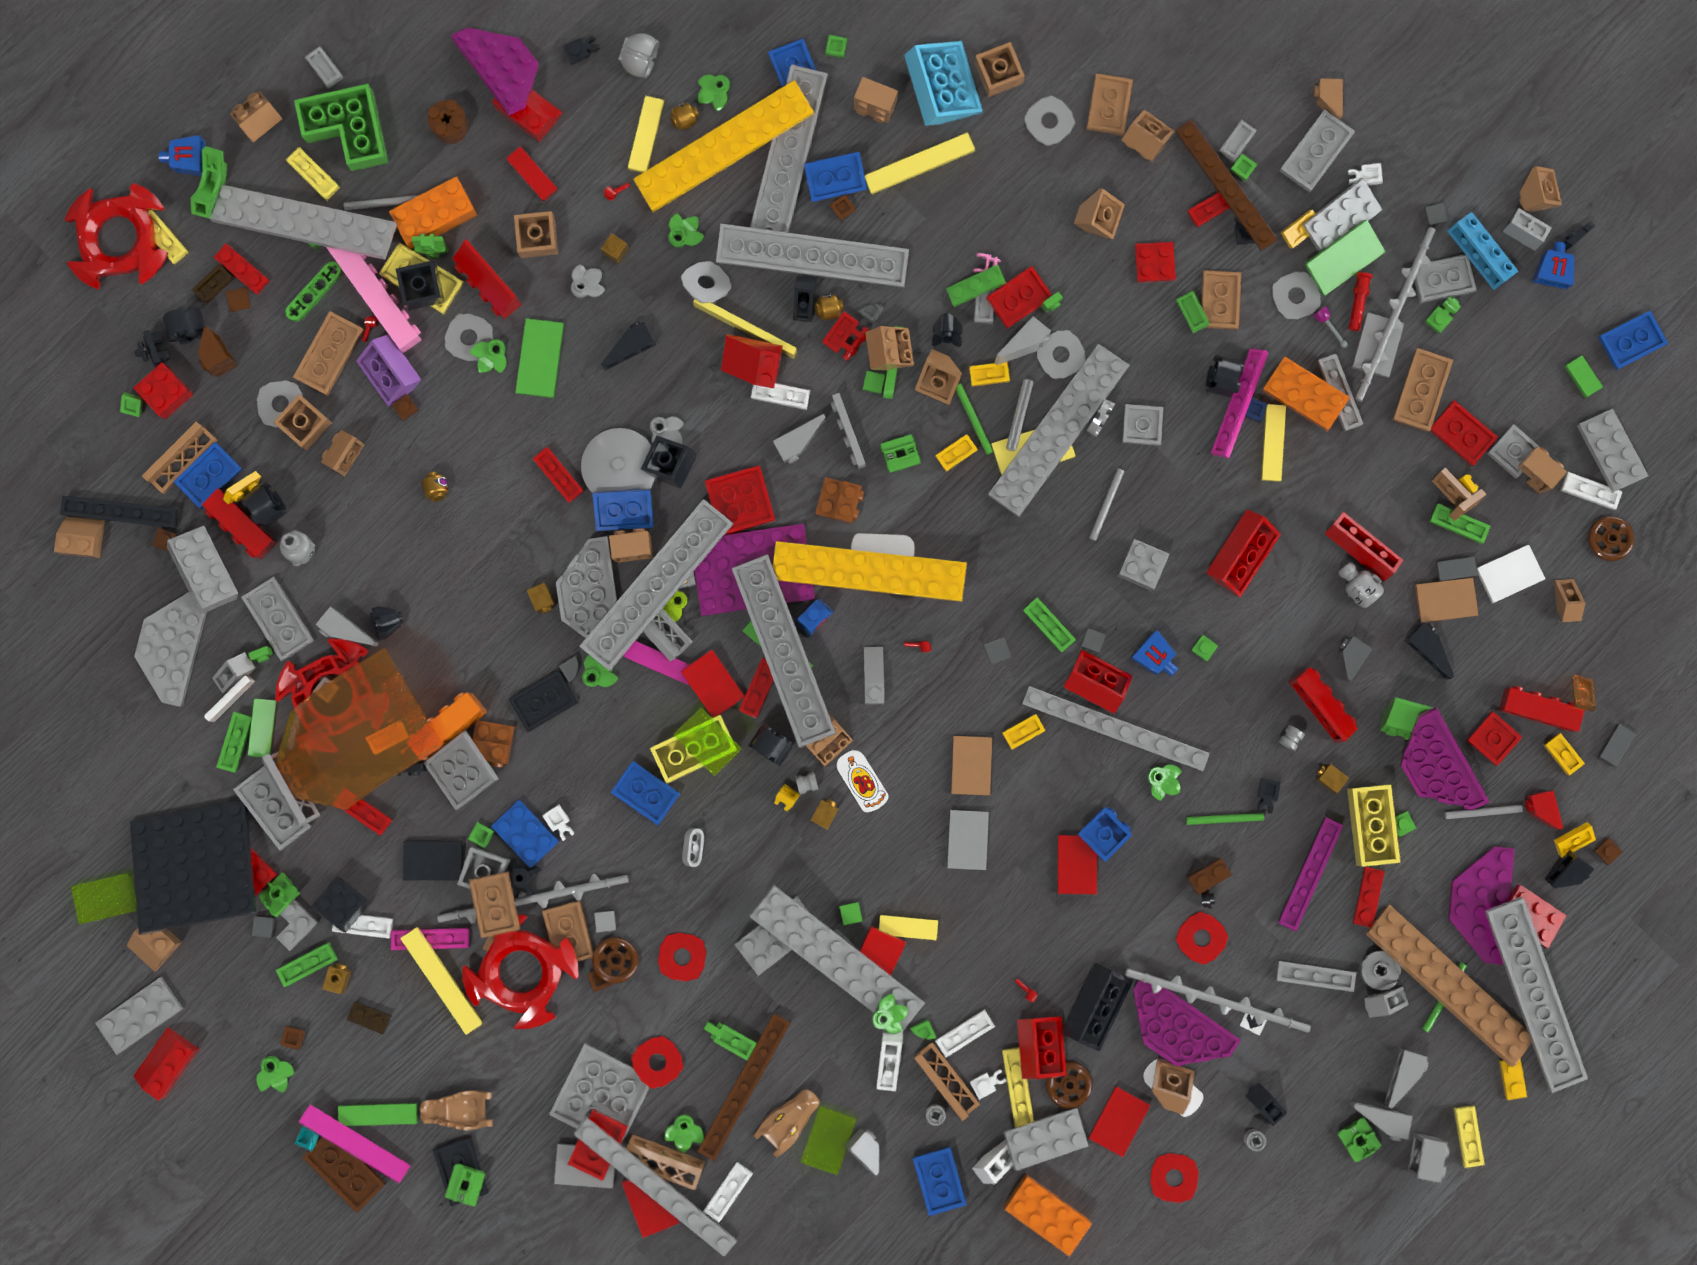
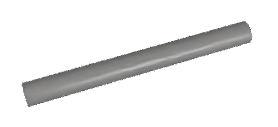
M419 195L344 203V209L354 210L402 205Z
M1117 468L1089 539L1096 541L1118 489L1124 474L1122 469Z
M1522 805L1448 811L1444 812V818L1456 819L1523 812Z

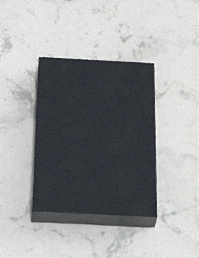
M559 670L509 699L527 732L534 730L578 704Z
M404 842L403 881H459L462 872L463 842Z
M471 1136L433 1150L446 1192L455 1164H461L482 1171ZM485 1178L479 1197L489 1193ZM463 1180L461 1188L468 1189L470 1183ZM448 1199L450 1206H454L461 1203L458 1201Z

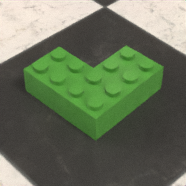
M369 84L294 100L301 136L307 143L341 136L346 164L351 171L389 163L374 92Z

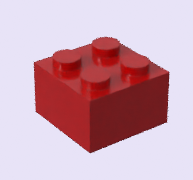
M164 363L159 364L133 387L155 413L165 420L194 395L172 369Z

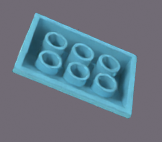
M962 41L915 45L904 55L925 126L943 124L983 112Z

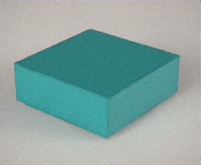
M302 1126L294 1144L313 1151L320 1135Z

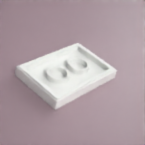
M1529 545L1477 568L1480 580L1492 603L1545 580Z

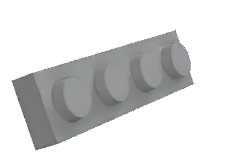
M1337 354L1318 360L1317 363L1324 381L1350 397L1338 415L1344 432L1362 426L1363 421Z
M839 393L832 395L833 401L830 402L832 410L838 413L839 419H837L839 429H844L846 435L843 437L847 448L850 447L853 453L850 455L853 466L857 465L858 469L866 467V463Z
M1278 961L1275 980L1354 992L1356 972Z

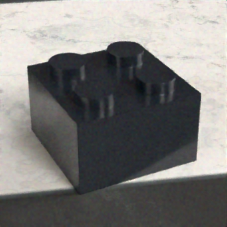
M434 261L395 269L402 303L408 311L445 303L438 268Z
M337 876L311 907L337 929L346 933L371 902L343 878Z

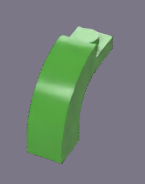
M205 146L202 149L203 171L198 189L191 197V214L210 219L221 186L225 185L227 163H224L223 151Z

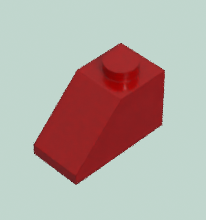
M1544 791L1525 796V808L1531 816L1552 829H1563L1554 791Z

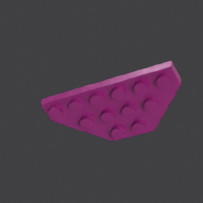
M465 28L451 35L454 44L508 115L526 108L527 99L539 69V63L520 38L472 28Z
M1437 707L1419 714L1400 761L1401 767L1417 795L1423 798L1437 799L1438 802L1450 805H1460L1468 810H1473L1489 803L1487 795Z
M1492 847L1485 855L1467 867L1464 872L1451 880L1448 920L1455 926L1463 939L1473 948L1484 963L1504 965L1485 911L1506 903L1511 896L1515 849Z
M1138 980L1133 987L1143 1044L1173 1065L1181 1066L1216 1058L1230 1057L1241 1040L1170 990L1162 987L1157 994L1153 993L1151 984L1143 983L1141 980Z

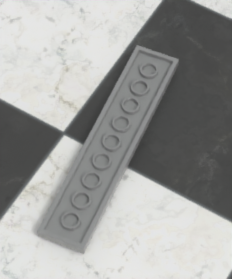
M791 65L786 85L795 80L815 114L772 139L750 228L789 233L804 173V163H806L828 73Z
M226 185L221 186L210 220L215 223L384 260L397 224L393 221Z
M721 224L716 263L904 288L909 249Z
M1098 344L991 489L988 496L1017 517H1020L1130 365Z
M703 499L579 647L610 672L732 527L733 523Z
M765 555L732 568L799 748L835 735L836 732L769 556Z
M775 885L770 888L749 915L873 1013L878 1010L879 1001L882 998L893 994L895 1005H902L908 1008L906 1018L900 1022L903 1030L925 1004L918 996Z
M1519 897L1486 910L1488 922L1549 1091L1554 1093L1588 1079L1524 898Z

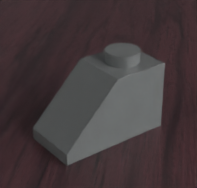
M1354 636L1348 639L1345 638L1339 646L1341 650L1338 654L1343 680L1346 682L1353 679L1372 651V648Z

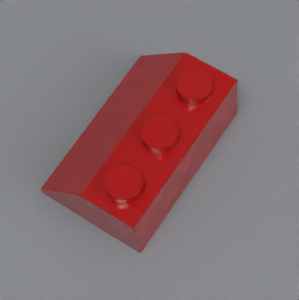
M531 90L528 96L526 108L511 115L507 114L496 98L492 100V104L498 112L538 142L543 139L562 115L560 110L533 90Z
M1081 650L1063 687L1115 714L1125 698L1133 676Z
M1062 1016L1017 1020L1022 1079L1067 1076Z
M167 1027L133 1077L142 1090L160 1101L167 1097L200 1049Z

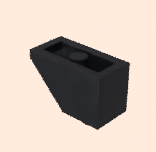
M796 276L793 309L794 321L812 322L815 292L814 277Z
M1569 850L1547 875L1545 880L1554 889L1579 885L1590 877L1594 868L1573 851Z
M1259 1082L1251 1087L1245 1095L1272 1126L1276 1125L1287 1114L1278 1101Z

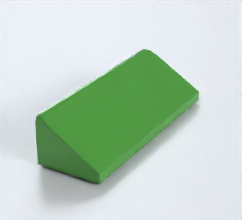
M254 698L248 756L263 757L267 754L271 756L277 701Z

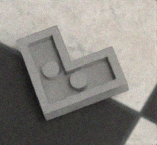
M294 899L280 913L290 924L276 938L289 951H292L319 922Z

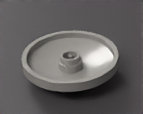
M624 428L609 429L598 434L587 445L581 461L582 476L589 490L593 493L651 489L656 478L641 470L651 444L641 434Z

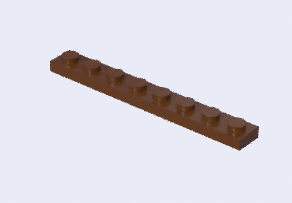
M1190 120L1176 130L1177 136L1218 193H1220L1260 251L1277 242L1275 234L1194 122Z
M775 1013L773 1014L697 1152L715 1161L791 1024L790 1021Z

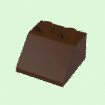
M206 326L203 330L198 350V356L201 359L199 364L210 375L214 374L219 378L238 365L219 334Z

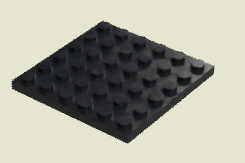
M241 800L130 821L138 934L146 935L257 913L247 807Z

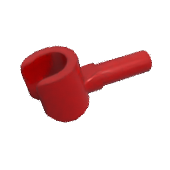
M627 182L615 190L609 186L604 190V196L612 201L618 193L627 189L630 185Z
M368 316L365 319L366 328L362 341H367L371 327L378 326L377 317Z
M927 641L917 643L904 642L906 647H920L921 653L931 652V644Z
M1017 978L1015 983L1027 992L1025 999L1035 1002L1037 992L1027 987Z

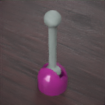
M1325 306L1313 315L1315 319L1319 322H1326L1340 341V346L1342 348L1347 347V341L1341 338L1330 323V312Z

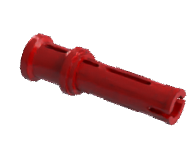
M1356 272L1355 275L1357 280L1352 291L1354 301L1348 330L1351 331L1361 330L1366 296L1370 294L1369 284L1370 279L1373 278L1372 274L1366 272Z

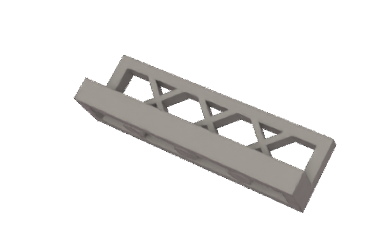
M663 609L659 612L658 618H654L643 631L670 662L679 657L693 643ZM663 623H667L670 626L671 632H667L664 629ZM676 637H680L685 642L683 647L677 643Z
M282 749L271 756L270 754L263 756L262 763L298 827L300 828L319 818L318 810L284 750ZM279 756H282L285 762L283 769L277 768L273 761ZM284 773L293 776L294 781L292 785L285 783L283 779ZM293 789L302 792L304 795L302 802L294 799L292 795ZM302 807L311 808L314 815L305 818L301 811Z

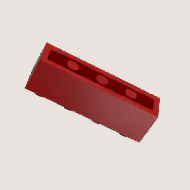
M217 488L202 504L206 508L204 512L211 519L215 517L219 521L218 526L222 530L232 533L233 536L231 538L238 545L243 544L247 548L245 552L252 558L262 559L277 542L264 529L255 524L235 502L228 505L223 500L225 492Z
M1344 512L1324 533L1372 573L1377 575L1383 582L1391 577L1404 561Z
M1512 685L1511 688L1504 689L1499 711L1570 732H1579L1585 709L1579 708V704L1573 702L1565 704L1560 702L1561 699L1549 696L1548 699L1542 697V693L1535 691L1527 693L1523 691L1524 688Z

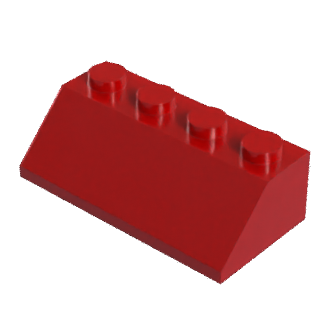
M466 239L452 258L456 263L454 267L461 275L464 273L468 277L466 281L473 289L475 287L478 288L480 291L478 295L485 303L487 301L491 303L492 307L490 309L497 317L501 315L505 320L522 304Z
M1246 510L1213 563L1209 566L1206 574L1216 583L1241 598L1281 533L1264 516Z
M1311 667L1306 668L1290 680L1289 684L1335 743L1345 742L1358 729L1355 725L1357 724L1356 720L1350 714H1346L1343 710L1345 708L1343 703L1333 697V691L1327 684L1324 685L1322 683L1319 672Z

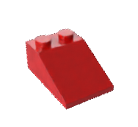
M727 334L721 371L751 384L774 389L778 378L783 345Z

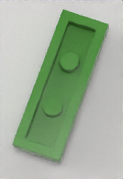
M996 265L946 289L953 306L956 307L1006 284L999 265Z
M1440 504L1435 505L1429 519L1430 523L1479 544L1484 543L1491 527L1490 525L1466 515H1462L1454 521L1449 516L1454 510Z
M1038 597L1023 610L1061 653L1076 640Z
M233 712L216 768L237 773L251 729V716Z
M327 943L277 969L276 972L283 986L287 987L337 961L338 958L331 944Z

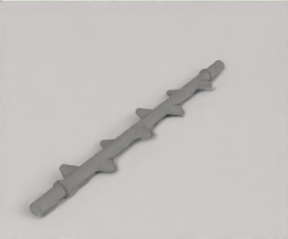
M1428 228L1422 243L1419 245L1420 248L1412 267L1401 270L1406 281L1398 299L1389 300L1393 311L1384 332L1374 333V337L1379 344L1371 362L1361 365L1365 376L1361 380V386L1355 397L1357 401H1363L1379 361L1388 360L1384 349L1393 329H1402L1403 327L1398 317L1406 298L1416 295L1412 284L1420 265H1429L1431 262L1426 256V251L1429 250V244L1435 233L1434 228Z
M592 874L589 883L565 888L558 881L553 891L530 896L522 889L518 898L514 899L515 906L538 902L542 908H546L549 899L571 894L579 901L585 891L604 887L610 888L613 885L627 883L629 879L628 875L600 880L595 874ZM475 907L437 915L439 923L454 919L460 920V918L466 917L472 924L477 919Z
M1129 968L1125 971V976L1141 980L1143 983H1150L1153 993L1157 994L1163 987L1185 994L1190 1004L1196 998L1218 1004L1223 1015L1234 1009L1253 1015L1258 1025H1261L1266 1019L1309 1033L1311 1028L1308 1024L1295 1021L1293 1018L1284 1017L1281 1008H1277L1273 1013L1251 1007L1248 997H1244L1238 1003L1216 996L1213 987L1210 986L1205 992L1183 986L1178 975L1171 981H1167Z

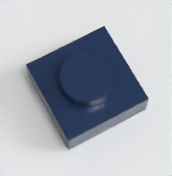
M1252 398L1245 417L1260 423L1268 404Z

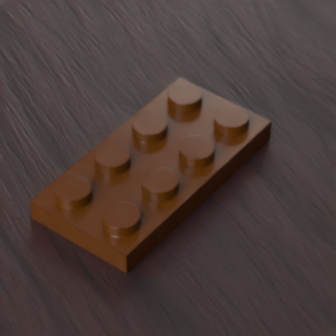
M323 1137L315 1144L313 1151L309 1150L302 1157L356 1213L386 1185L369 1165Z

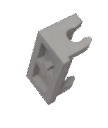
M1519 208L1510 218V222L1506 225L1503 232L1535 251L1545 241L1551 227Z

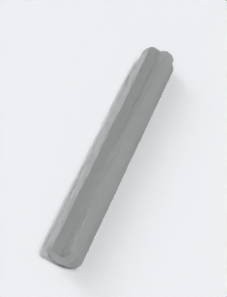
M1024 379L1006 446V449L1009 451H1016L1033 386L1032 380Z

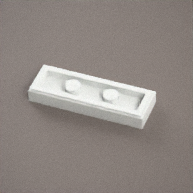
M753 384L751 399L807 410L810 390L775 384L774 389Z
M1570 472L1566 473L1560 491L1612 510L1617 509L1622 491L1619 490L1612 493L1608 486Z
M244 676L204 717L209 722H215L255 680L250 676Z
M360 915L346 933L391 938L394 919ZM333 925V928H332V931H333V932H341V933H344V932L340 931L339 929H337V928Z
M984 1009L935 1041L944 1056L948 1057L995 1026Z
M736 1162L703 1212L719 1223L753 1172L739 1162Z

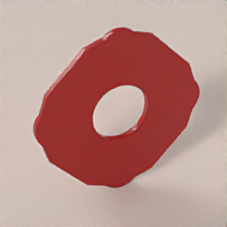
M1198 912L1190 916L1179 928L1176 936V942L1180 950L1192 961L1200 964H1207L1215 960L1224 950L1228 940V934L1224 926L1212 915L1205 914L1204 912ZM1201 929L1208 931L1211 937L1209 944L1204 947H1200L1194 942L1195 932Z
M675 933L667 935L660 945L658 958L660 972L673 980L690 981L697 979L705 966L706 949L704 941L691 934ZM680 948L687 949L691 954L690 962L684 966L678 965L674 961V953Z
M664 1036L649 1039L636 1049L631 1058L633 1069L639 1079L651 1089L664 1087L676 1079L683 1070L682 1056L673 1042ZM654 1054L663 1055L666 1059L664 1069L660 1071L652 1070L649 1066L650 1057Z
M1168 1153L1158 1156L1151 1170L1150 1184L1153 1194L1163 1201L1181 1203L1191 1200L1198 1184L1199 1172L1196 1162L1180 1154ZM1172 1169L1179 1170L1183 1175L1182 1183L1176 1187L1170 1186L1166 1182V1174Z

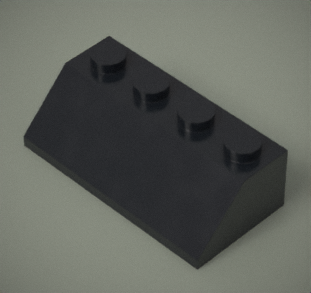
M1095 963L1064 1025L1062 1034L1100 1051L1133 981Z

